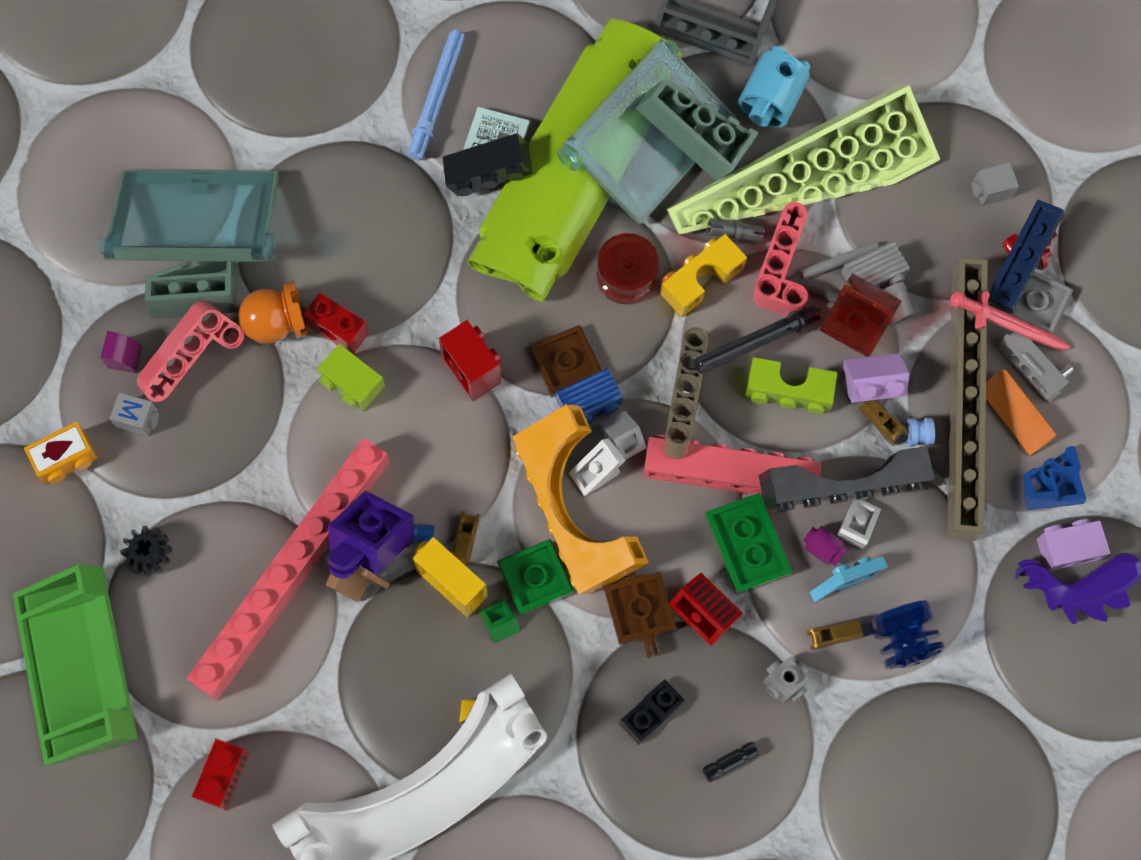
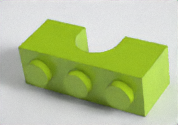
M756 357L752 358L745 398L751 399L752 402L757 404L776 403L785 409L804 408L812 414L829 413L833 405L838 372L809 367L805 376V382L799 386H791L786 384L780 376L781 362Z

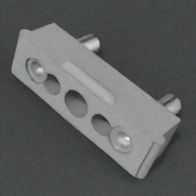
M1013 332L1010 335L1006 334L997 344V348L1046 402L1051 403L1069 383L1065 377L1073 372V367L1068 369L1071 365L1066 364L1058 370L1032 342V339Z

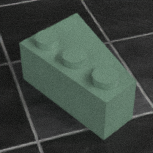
M198 261L184 267L177 265L145 277V303L152 318L184 316L191 306L198 301H207L223 313L237 312L236 262Z

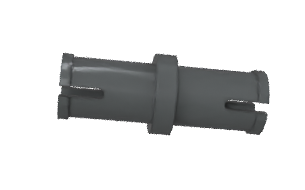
M710 218L707 226L711 227V229H707L708 236L721 237L726 234L733 242L745 240L761 244L765 236L758 235L760 232L765 233L764 226L743 224L741 220L734 219L730 222Z

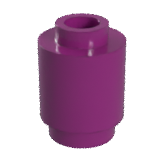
M822 525L818 529L812 527L803 539L807 543L804 548L826 565L830 563L834 567L848 549L843 545V540Z

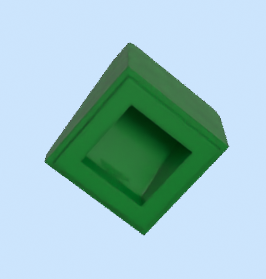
M505 598L479 611L494 643L520 631L516 617Z

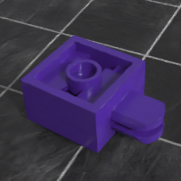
M365 490L328 525L329 546L332 551L328 555L329 571L334 577L347 579L361 566L379 575L414 540L413 514Z

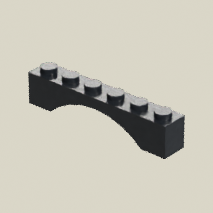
M927 446L900 450L889 456L873 474L856 480L839 481L823 478L809 473L798 465L771 468L758 475L765 508H777V512L795 509L794 505L803 504L804 508L817 507L822 505L821 501L830 500V504H839L848 501L847 497L856 496L857 500H865L874 497L873 493L882 492L883 497L900 493L899 489L908 488L909 493L926 489L925 484L935 480Z

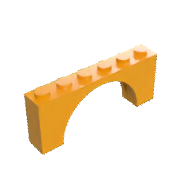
M566 404L512 438L516 445L515 451L526 468V477L536 492L538 506L544 511L547 518L549 532L558 544L560 558L566 564L571 575L570 581L572 586L577 590L578 594H593L604 586L610 585L647 565L649 562L637 536H623L614 541L602 542L583 533L570 518L562 494L564 468L574 447L592 431L581 406Z

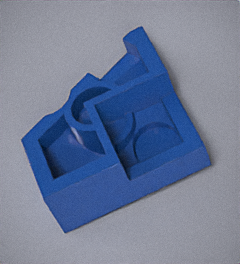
M1069 446L1062 455L1055 459L1051 457L1044 461L1041 467L1033 468L1023 474V491L1027 510L1085 503L1086 496L1079 475L1081 466L1075 446Z

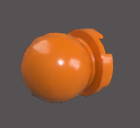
M295 280L283 283L284 290L281 292L272 288H262L252 292L241 302L238 310V322L247 337L260 344H274L283 340L290 331L295 332L297 338L308 336L307 325H304L302 318L304 311Z

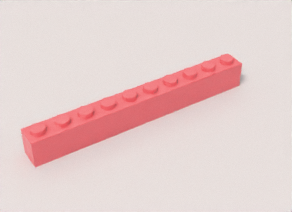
M362 438L186 678L188 681L216 701L219 699L328 549V525L365 490L369 492L389 465L390 461L385 451Z

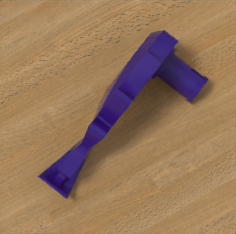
M1120 553L1072 583H1063L1053 577L1043 565L1032 559L1020 561L1018 563L1019 567L1015 572L1016 580L1021 573L1029 576V581L1023 584L1024 588L1041 589L1044 592L1048 608L1051 611L1056 610L1061 605L1072 624L1077 623V609L1093 619L1107 622L1108 618L1104 612V604L1117 609L1127 608L1131 605L1127 590L1141 579V562L1133 554Z

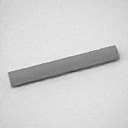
M873 242L801 269L799 271L800 276L806 280L841 267L879 248L877 242Z

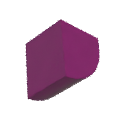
M107 331L101 359L108 369L136 373L143 346L131 337Z

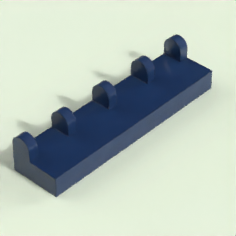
M1037 199L989 291V302L999 305L1005 311L1014 314L1016 305L1023 292L1026 291L1027 284L1036 267L1039 266L1045 249L1051 243L1059 222L1065 216L1064 209Z

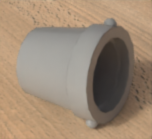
M903 281L885 288L871 298L874 306H877L889 326L899 324L915 314Z

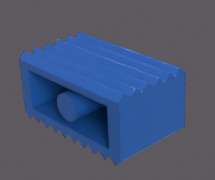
M608 368L556 392V400L560 408L566 404L581 406L588 424H591L596 416L601 414L608 416L618 411L623 399Z

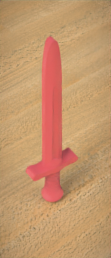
M956 291L951 295L950 304L952 307H961L975 313V329L986 326L987 320L1046 346L1059 350L1070 348L1069 344L1057 336L988 305V298L990 296L988 291L978 295V302L967 298L961 291Z

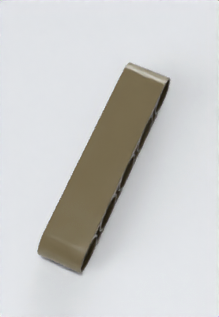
M699 327L687 329L683 335L663 445L665 454L673 459H681L688 454L693 434L703 374L695 370L694 359L706 354L709 341L707 332ZM673 439H679L682 442H676Z

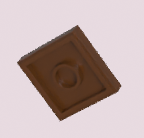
M580 325L528 346L551 398L556 396L557 391L602 371Z

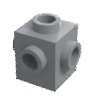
M789 657L783 662L779 658L766 669L769 675L763 681L766 684L765 688L775 700L779 699L782 704L790 698L795 702L807 691L804 686L810 680L807 677L808 670L799 660L793 661ZM784 673H787L793 682H786L783 677Z

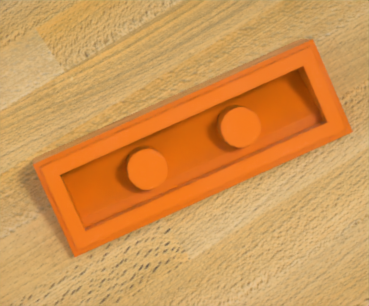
M1002 369L986 381V402L1028 456H1031L1052 442L1056 437V433L1006 369Z

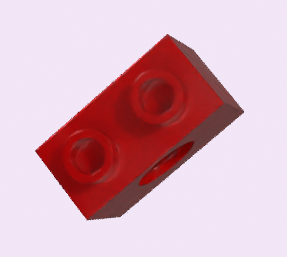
M320 292L303 313L309 328L336 345H342L353 355L369 334L365 320Z

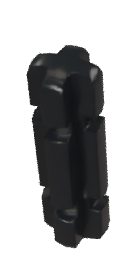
M748 742L741 746L740 750L737 748L717 759L715 764L712 762L704 766L702 769L703 774L708 782H712L720 778V774L725 775L745 764L746 760L751 761L759 755V751L753 742Z

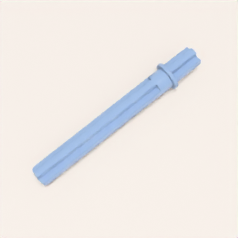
M456 29L452 30L448 35L417 127L412 130L413 138L407 156L413 157L417 161L423 159L428 142L433 139L432 131L465 38L464 34Z

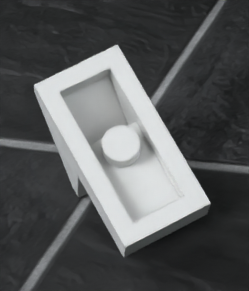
M606 438L597 444L568 474L583 495L586 496L616 477L620 473L618 468L626 460L610 438Z
M854 497L836 536L862 550L870 539L881 509L864 500H857Z

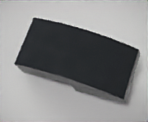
M664 679L619 721V725L640 745L685 702V699Z

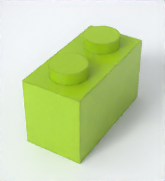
M340 344L336 346L317 368L321 378L319 382L327 390L332 392L335 389L342 395V401L352 409L358 407L364 411L385 387L382 376Z

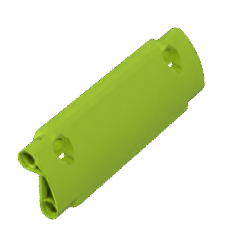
M618 19L608 20L595 44L587 45L529 143L532 174L523 176L522 179L517 181H507L484 219L479 232L481 240H479L467 261L471 268L488 276L517 283L523 292L534 300L543 302L546 299L556 278L562 277L570 269L610 198V195L561 146L659 40L665 49L679 60L682 59L683 54L677 47L638 25ZM660 60L581 145L617 184L652 124L636 107L649 89L664 78L670 80V77L673 75ZM536 244H539L540 246L537 252L534 253L532 251L533 247Z

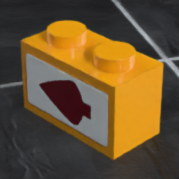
M77 421L24 447L37 477L45 485L49 483L56 484L65 479L67 474L75 470H84L92 465V461L98 459L84 429Z

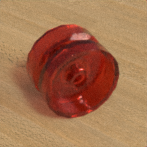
M622 233L607 240L598 253L596 281L600 291L609 300L618 304L631 305L647 298L652 293L657 281L659 257L655 247L648 239L632 233Z

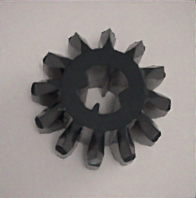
M143 525L141 534L135 529L131 530L132 540L124 538L123 543L128 547L120 550V554L123 557H127L123 562L127 568L132 567V572L136 575L143 570L146 576H150L152 568L158 573L162 572V567L159 564L161 562L165 564L170 563V559L165 554L172 552V547L166 545L169 541L166 534L161 535V531L157 527L150 532L149 528ZM148 546L150 553L145 556L143 549Z

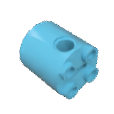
M773 46L771 51L761 54L739 98L738 104L740 109L749 117L751 122L758 126L780 128L787 125L808 83L810 64L805 60L796 59L787 54L781 47Z

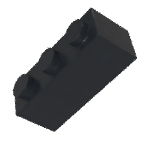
M518 133L442 157L446 187L457 196H469L474 191L494 188L500 183L517 181L522 179L523 176L532 174L529 144Z

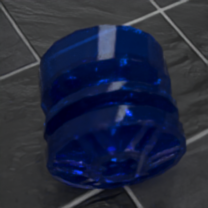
M927 600L912 602L890 609L869 620L875 640L889 639L891 642L879 650L880 655L895 653V656L883 662L887 670L909 668L922 664L946 650L942 641L929 644V641L936 639L941 634L939 630H924L926 625L935 620Z

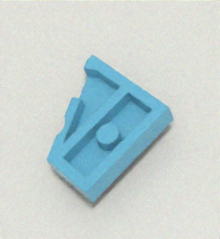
M867 556L855 562L853 567L844 564L832 571L834 576L813 589L810 594L814 602H818L833 591L838 590V592H841L874 577L886 569L888 565L883 556L873 560Z

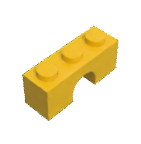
M726 234L718 240L717 238L711 239L704 246V251L697 256L692 254L684 261L681 269L677 272L674 270L669 272L662 279L660 294L681 317L685 316L703 301L705 290L697 282L699 276L704 274L714 275L724 285L744 269L747 257Z

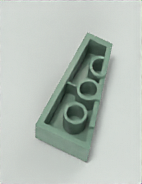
M666 78L649 89L636 107L644 117L715 181L734 170L759 133L752 128L746 129L739 125L740 121L731 116L727 118L718 113L716 107L711 104L699 102L695 99V95Z

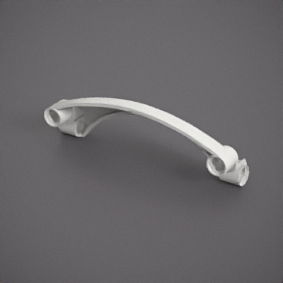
M510 673L478 695L470 714L457 734L435 757L414 773L368 795L336 802L303 804L273 823V829L284 847H290L296 860H390L443 832L483 803L505 784L537 749L545 743L547 734L525 700V695Z

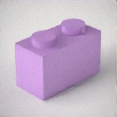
M899 353L844 360L842 384L852 403L907 396L909 371Z
M1082 519L1073 522L1072 527L1050 526L1045 528L1044 533L1037 538L1044 566L1049 572L1102 561L1111 554L1101 521L1090 522L1089 519Z

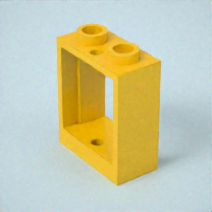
M434 537L429 542L425 540L420 543L413 552L415 556L412 559L416 572L467 618L488 597L486 584Z

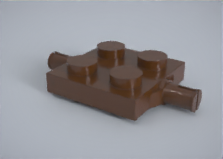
M636 571L626 575L618 583L604 586L603 590L618 644L643 641L647 658L658 656L659 653L654 638L660 634L676 630V624L671 607L669 606L661 572L650 575H636Z

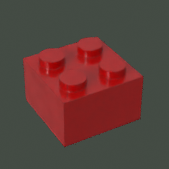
M466 320L439 337L442 359L472 401L501 384L500 373L502 369L500 363L502 361L494 348L488 349L483 341L486 339L477 325L472 327L470 322Z

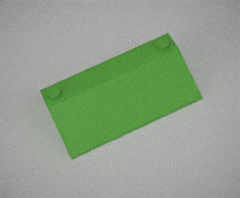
M78 564L13 593L44 766H51L116 748L138 739L103 567Z

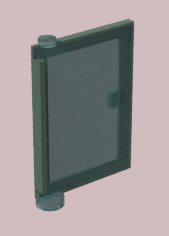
M662 39L659 40L557 151L559 160L567 168L578 171L582 167L638 225L645 221L695 164L687 154L636 109L649 89L666 78L695 95V99L703 104L709 103L716 107L718 113L727 118L730 116L736 118L678 57L677 53L680 51V48L673 40H667L666 42Z
M123 170L107 237H100L98 240L99 253L103 254L105 260L274 262L277 254V241L275 234L270 233L279 179L278 171Z

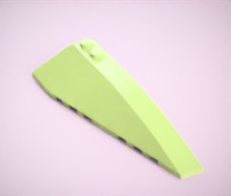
M896 85L729 173L671 206L667 211L677 233L680 235L709 228L710 226H707L710 218L732 222L734 219L740 220L765 215L774 211H782L785 205L790 202H799L807 205L829 198H837L846 194L892 185L941 159L910 85Z

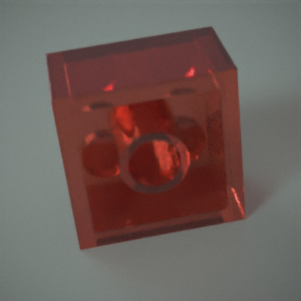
M852 273L840 291L819 331L860 354L870 357L902 300Z

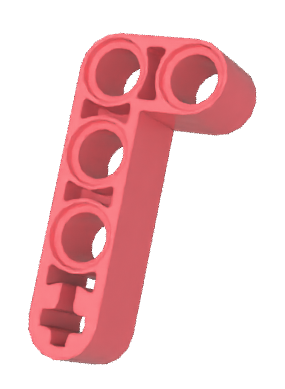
M790 202L785 205L753 292V299L757 305L786 316L792 311L798 312L803 310L808 298V293L804 286L785 279L807 218V210L799 202ZM791 217L796 218L793 228L788 226ZM779 240H787L791 245L783 246L779 243ZM770 264H778L782 269L774 270L770 267ZM761 288H769L773 291V294H764ZM795 297L800 303L792 304L787 298Z
M207 301L196 302L137 377L138 388L152 402L165 400L212 339L228 349H234L242 344L244 331L234 320ZM210 313V317L202 322V318ZM231 328L230 333L226 336H223L224 332L227 329ZM193 336L189 343L184 344L188 337ZM171 359H176L171 366L166 367Z

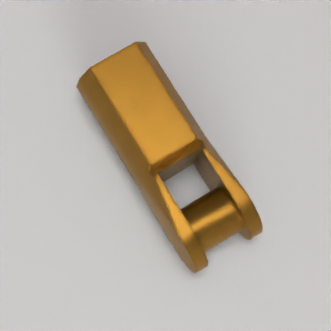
M878 400L865 401L860 406V412L878 429L889 444L895 446L899 437H905L908 434L905 426L894 418ZM886 423L893 427L890 431L884 426Z
M462 510L451 553L465 566H468L480 522V514H476V516L467 515L466 511ZM463 525L473 527L472 533L462 532Z
M858 618L806 631V634L810 635L812 640L811 650L863 637V631ZM828 631L831 640L824 641L822 632Z

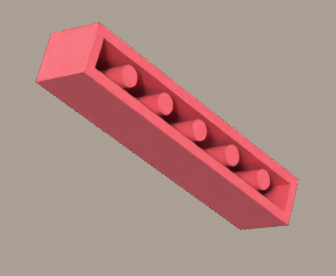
M655 435V437H649L643 478L747 494L760 493L763 496L758 475L766 470L798 465L809 473L820 476L821 463L814 462L813 458L804 456L797 457V459L786 458L785 454L779 452H770L767 455L757 453V450L752 448L734 450L729 449L727 445L719 443L712 444V446L701 445L699 441L691 439L688 454L684 458L673 459L664 452L665 435Z

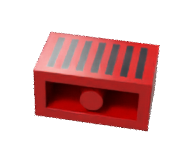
M701 572L681 588L669 603V606L710 646L729 631L743 615V612Z
M215 738L192 798L227 811L250 753L244 748Z

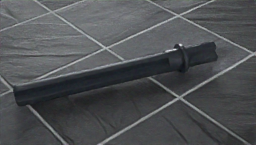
M815 305L798 312L792 311L787 317L695 358L694 368L700 374H703L793 332L800 333L804 330V327L821 320L822 318L819 314L822 312L820 308L816 309Z

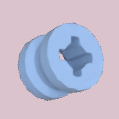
M928 417L924 418L923 421H917L915 418H908L906 423L908 446L916 447L921 443H924L926 446H933L935 442L933 419Z

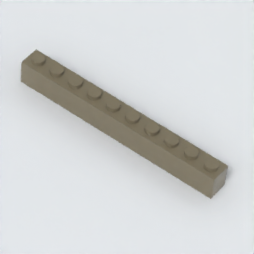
M959 258L952 270V294L956 291H961L967 298L978 302V295L987 291L988 260ZM951 305L947 539L976 541L984 533L987 325L980 329H975V313L961 307H952Z

